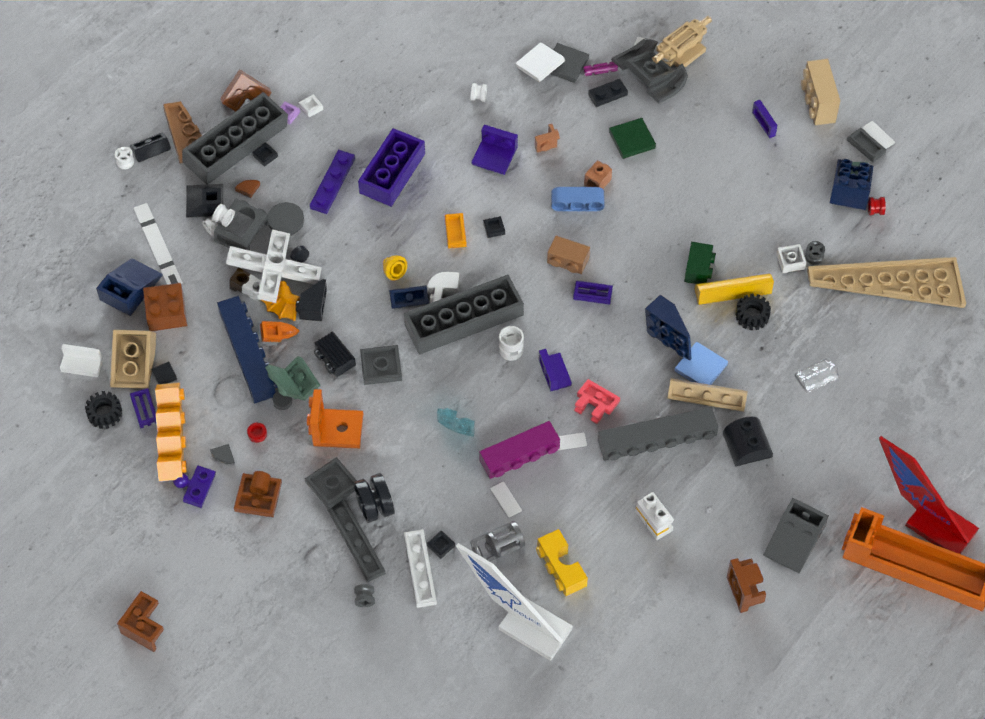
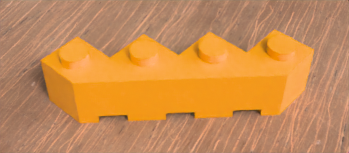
M180 383L158 384L155 388L158 430L156 436L159 481L176 480L178 477H182L183 473L187 472V463L184 461L183 448H186V437L183 436V424L186 423L185 412H182V400H185L184 388L180 387Z

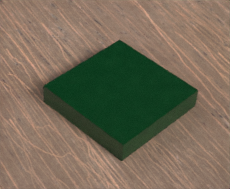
M643 118L609 128V133L622 159L656 149V143Z

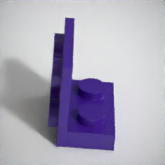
M484 124L481 129L482 141L472 159V165L505 175L518 148V135Z

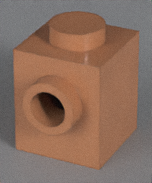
M597 160L586 172L584 185L604 189L612 180V169L607 164Z

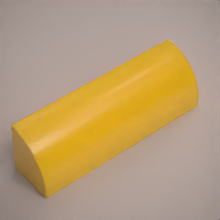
M768 273L695 284L694 290L698 305L741 299L745 295L750 297V294H754V296H757V294L760 296L772 294L774 280L772 275Z

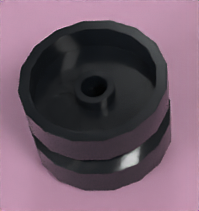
M381 473L370 477V486L364 478L354 482L357 502L367 523L378 520V509L383 517L395 514L388 486Z

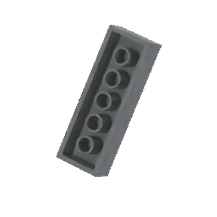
M263 92L182 150V163L208 185L287 127L288 114Z
M508 274L405 312L404 325L420 355L524 316V303Z

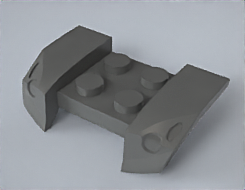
M645 38L632 48L612 57L611 60L621 70L629 69L649 87L647 93L658 103L675 96L685 86L688 78L683 63L674 71L663 60H660L657 64L653 62L652 57L656 55L654 50L658 41Z

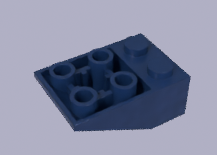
M838 159L830 204L866 210L874 166L866 162H861L859 166H853L852 161L849 159ZM851 170H853V172L858 171V175H855L854 173L850 174Z
M131 258L107 274L97 286L96 290L99 300L131 316L144 300L143 288L154 287L163 274Z
M659 295L645 308L647 332L651 337L660 340L666 347L675 350L679 356L685 357L690 361L692 356L688 330L675 304Z

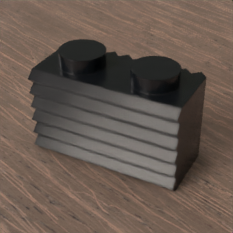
M333 331L315 341L314 354L318 360L324 361L325 368L330 374L333 373L338 377L356 366L355 357Z

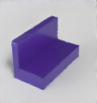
M546 349L539 350L538 360L550 392L572 386L561 353L548 355Z

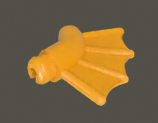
M280 281L276 303L260 301L266 304L267 312L275 313L279 319L289 318L296 321V301H300V296L292 294L287 283Z

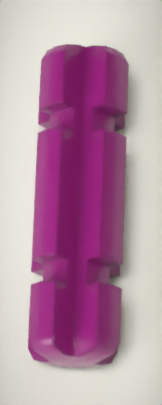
M613 61L609 62V64L607 62L593 64L592 67L587 65L583 68L584 75L591 76L593 73L598 75L609 73V71L616 72L618 71V66Z

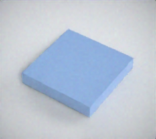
M696 342L691 348L692 359L689 361L683 357L675 367V372L691 382L712 385L728 365V361Z

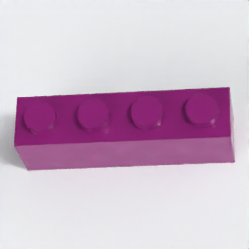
M549 420L479 451V461L489 479L501 477L507 471L519 469L525 463L535 462L541 456L555 453L560 448V438Z

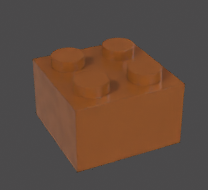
M181 283L143 288L149 331L187 326L185 300Z

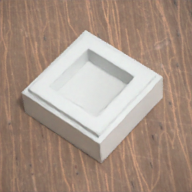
M314 94L299 102V107L308 118L323 110V105Z

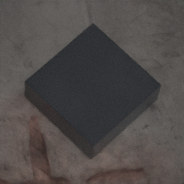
M264 143L252 152L253 157L264 167L278 157V153L267 143Z
M501 216L483 220L487 238L505 235Z
M170 362L151 369L158 384H168L177 380Z
M441 530L427 542V546L441 559L455 547V542Z

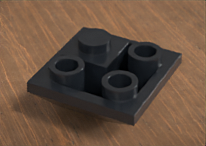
M223 184L187 185L186 218L212 216L216 208L223 204Z

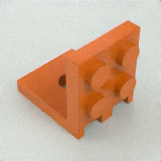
M314 389L313 397H309L311 412L307 415L308 433L312 435L313 446L360 449L363 411L324 409L322 390ZM344 425L347 427V430L340 432L337 428Z

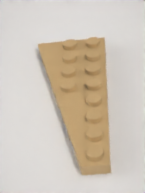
M956 257L808 266L807 268L809 284L813 287L965 308L966 306Z

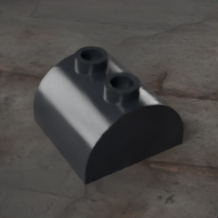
M740 418L727 425L723 430V435L735 467L773 457V452L759 418Z

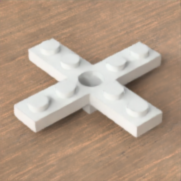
M272 229L267 255L230 246L226 264L263 273L257 299L276 303L281 277L313 285L319 282L322 267L285 259L290 233Z

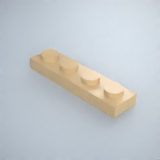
M671 378L667 399L744 412L748 391Z

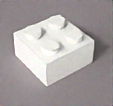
M800 244L777 248L776 255L782 273L805 270L806 260Z

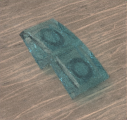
M452 409L437 410V419L440 424L454 432L474 437L475 421L468 418H457V411Z

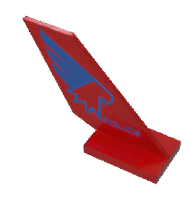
M880 436L879 441L899 491L916 509L905 526L930 543L961 554L976 535L979 527L946 506L913 456Z

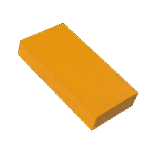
M463 213L445 214L448 248L467 247Z

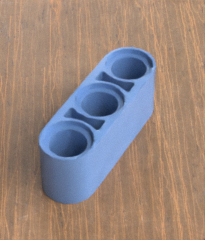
M556 187L551 191V207L555 211H601L605 207L604 190L600 187Z

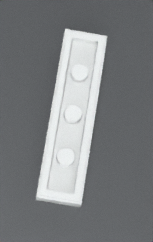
M424 530L404 532L416 606L419 608L437 605Z

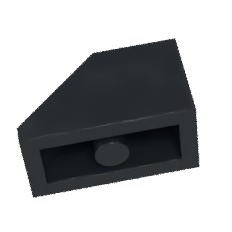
M326 279L320 280L301 293L300 301H296V312H299L300 320L322 321L327 294Z

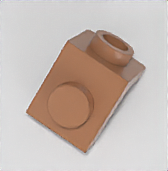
M552 123L548 124V133L535 136L536 152L548 151L557 147V140L560 139V136Z

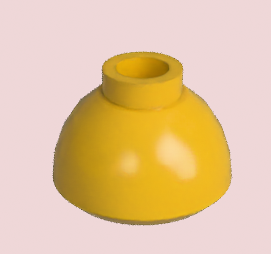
M393 255L385 258L383 261L384 274L392 281L402 278L407 271V260L402 256Z

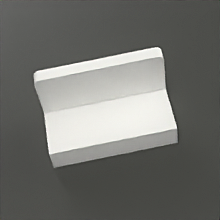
M62 344L64 356L60 365L61 372L92 377L99 376L103 363L99 349Z

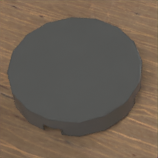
M279 203L273 206L268 213V225L271 230L293 235L303 227V211L294 203Z

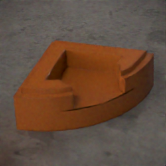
M245 180L235 187V191L252 198L260 186V181Z

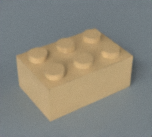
M828 59L807 61L806 69H803L804 79L801 80V88L806 93L805 102L810 107V119H813L814 125L836 123L840 98Z

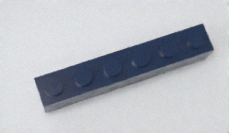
M238 295L217 302L219 314L254 404L273 398L277 385L268 377V371L265 367L269 362L265 363L263 359L266 357L264 349L257 344L260 340L257 332L252 331L254 325L251 317L246 316L248 310L245 301L241 302Z

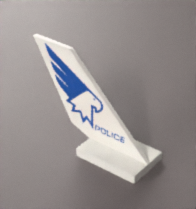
M458 543L456 545L457 549L491 599L508 611V614L499 625V630L551 661L572 631L573 626L522 596L493 563Z

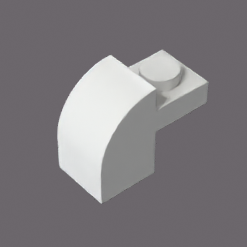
M441 272L430 279L428 283L430 303L459 293V273Z

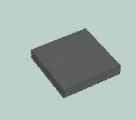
M557 43L553 50L562 55L565 61L550 74L575 83L589 59V54Z
M398 345L360 349L364 385L402 381Z
M337 457L305 478L306 484L328 510L355 492L354 482L357 481Z

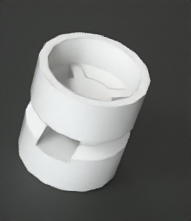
M507 326L499 334V353L505 360L514 361L519 359L524 351V334L518 327Z

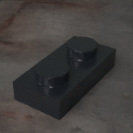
M617 79L588 90V95L595 107L627 96L628 90L621 79Z

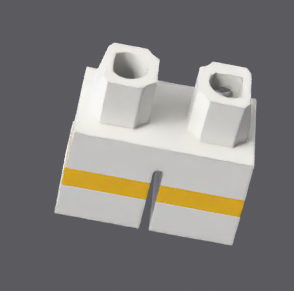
M654 492L637 501L635 513L644 525H647V529L656 540L673 531L671 523L674 519Z

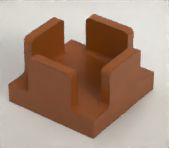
M738 558L730 560L727 580L740 613L748 611L750 606L764 603L766 592H759L756 584L762 583L764 580L758 564L754 563L752 558L740 562Z

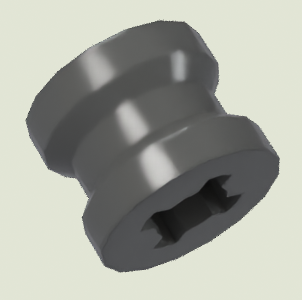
M819 241L810 242L805 253L806 261L813 265L821 263L824 258L825 246Z
M360 584L355 586L354 593L357 595L355 598L356 606L370 607L375 604L373 585Z

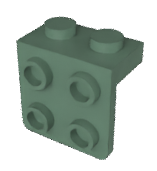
M297 356L285 369L269 364L265 367L268 371V377L275 382L278 392L283 396L305 401L313 394L314 389H318L321 386L302 357Z

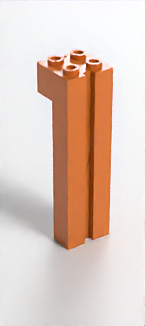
M861 507L859 514H854L841 549L845 551L844 559L983 611L985 607V563L882 525L884 515Z

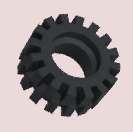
M750 294V297L745 295L744 299L741 298L737 303L735 315L736 320H739L738 324L740 326L744 324L743 328L746 329L748 326L750 327L749 330L752 331L753 327L756 330H759V327H765L771 313L769 301L765 302V297L760 299L759 294L754 297V294ZM755 308L760 311V315L751 316L746 313V310Z
M102 391L101 395L98 392L95 393L96 397L91 395V401L87 400V406H85L89 422L93 423L94 427L99 426V429H103V426L108 429L109 424L115 426V421L119 422V417H122V407L115 394L112 396V393L109 391L107 395L105 391ZM104 405L111 407L107 414H97L99 407Z

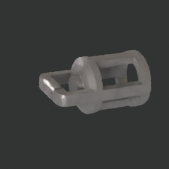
M515 521L482 534L470 542L472 551L483 557L477 542L486 539L485 547L493 555L486 558L489 562L525 546L524 537ZM509 528L510 532L497 538L493 536ZM515 542L516 545L501 551V547Z

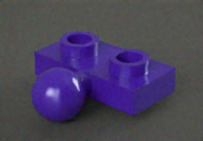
M197 465L192 479H189L183 473L182 477L173 480V484L177 488L188 487L183 502L202 508L216 476V471Z

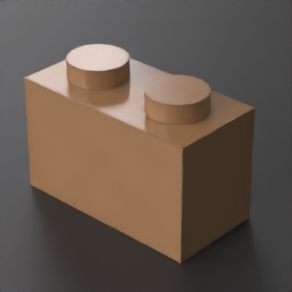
M555 235L547 253V263L554 267L567 269L572 273L582 274L590 258V247Z

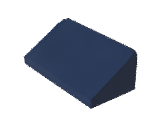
M427 285L389 290L392 309L429 304Z

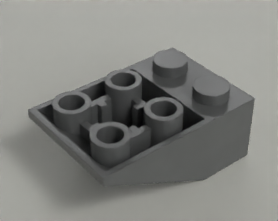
M792 498L763 556L800 574L826 527L829 515Z

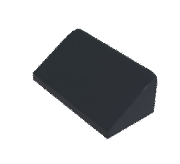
M163 132L130 145L138 162L171 150L168 138Z

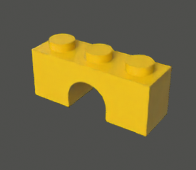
M559 529L537 539L536 552L540 558H544L546 562L545 567L550 575L553 574L555 577V584L559 591H563L564 595L568 596L587 587L588 577L579 562L565 565L559 561L560 557L568 554V543Z

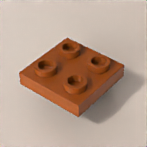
M255 471L253 475L243 473L234 511L274 518L282 479L272 478L263 471Z

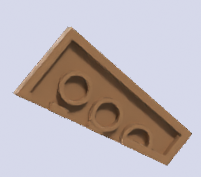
M181 101L163 104L164 113L179 163H182V150L202 135Z

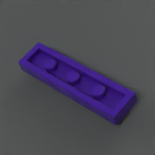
M338 149L310 203V209L324 214L328 213L355 161V154Z

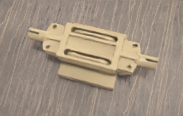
M706 16L701 21L694 19L690 23L687 21L657 45L656 51L658 54L652 57L653 62L657 64L660 60H663L670 67L672 65L678 67L682 63L684 67H687L706 52V47L701 44V41L707 33L706 25L712 22L711 17Z

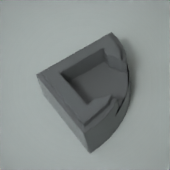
M229 444L210 449L214 459L225 464L235 463Z

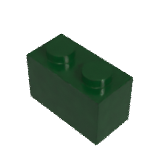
M691 241L684 282L701 284L707 283V279L712 278L713 268H710V263L714 264L716 253H713V245Z

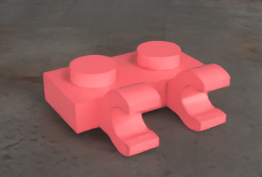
M588 379L577 392L579 399L575 403L577 407L574 411L582 414L588 403L595 406L596 408L591 413L593 416L591 421L598 424L604 413L608 415L612 413L619 404L620 397Z

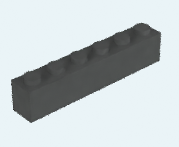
M712 407L602 430L598 432V443L604 461H613L628 455L636 456L646 451L654 452L664 447L672 448L678 444H691L696 440H709L717 436L719 426Z

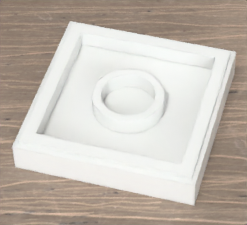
M540 42L515 64L518 69L540 82L565 60L562 55Z

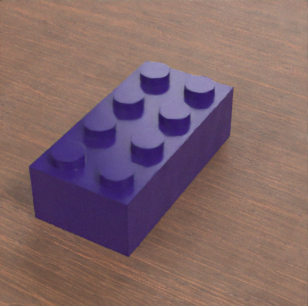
M392 128L359 178V194L392 207L425 155V141Z

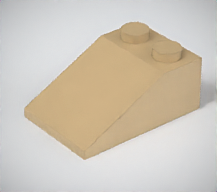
M113 330L110 387L149 389L156 349L155 332Z

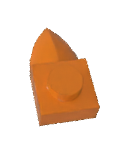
M262 321L260 324L262 342H281L282 339L291 338L299 333V329L284 322Z

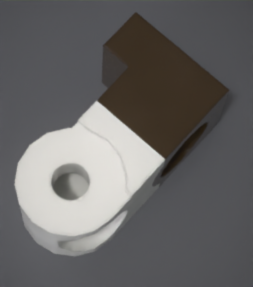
M238 267L229 280L230 289L235 292L238 290L248 295L251 299L258 301L257 297L261 280Z

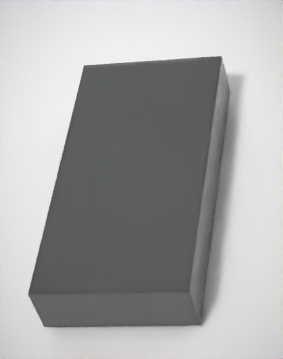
M861 127L847 138L850 144L872 162L886 153V149Z

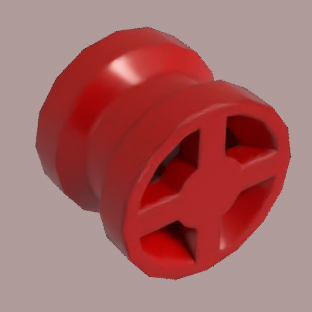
M869 197L868 214L885 215V197H880L879 199Z

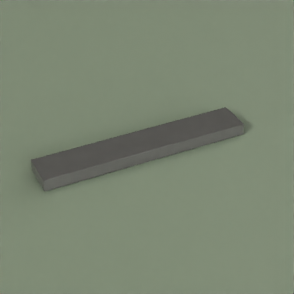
M343 499L329 510L326 507L367 582L386 574L384 567L346 500Z

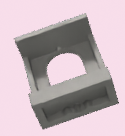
M236 198L229 208L235 211L234 218L240 212L254 219L243 237L227 231L229 225L225 227L220 222L214 230V241L228 248L232 246L250 251V244L263 224H268V214L264 210L257 209L248 202Z

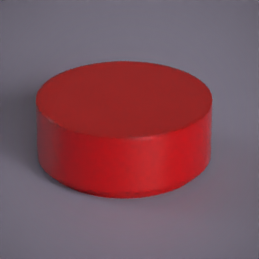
M259 422L252 423L247 429L249 440L255 443L264 441L267 437L265 425Z

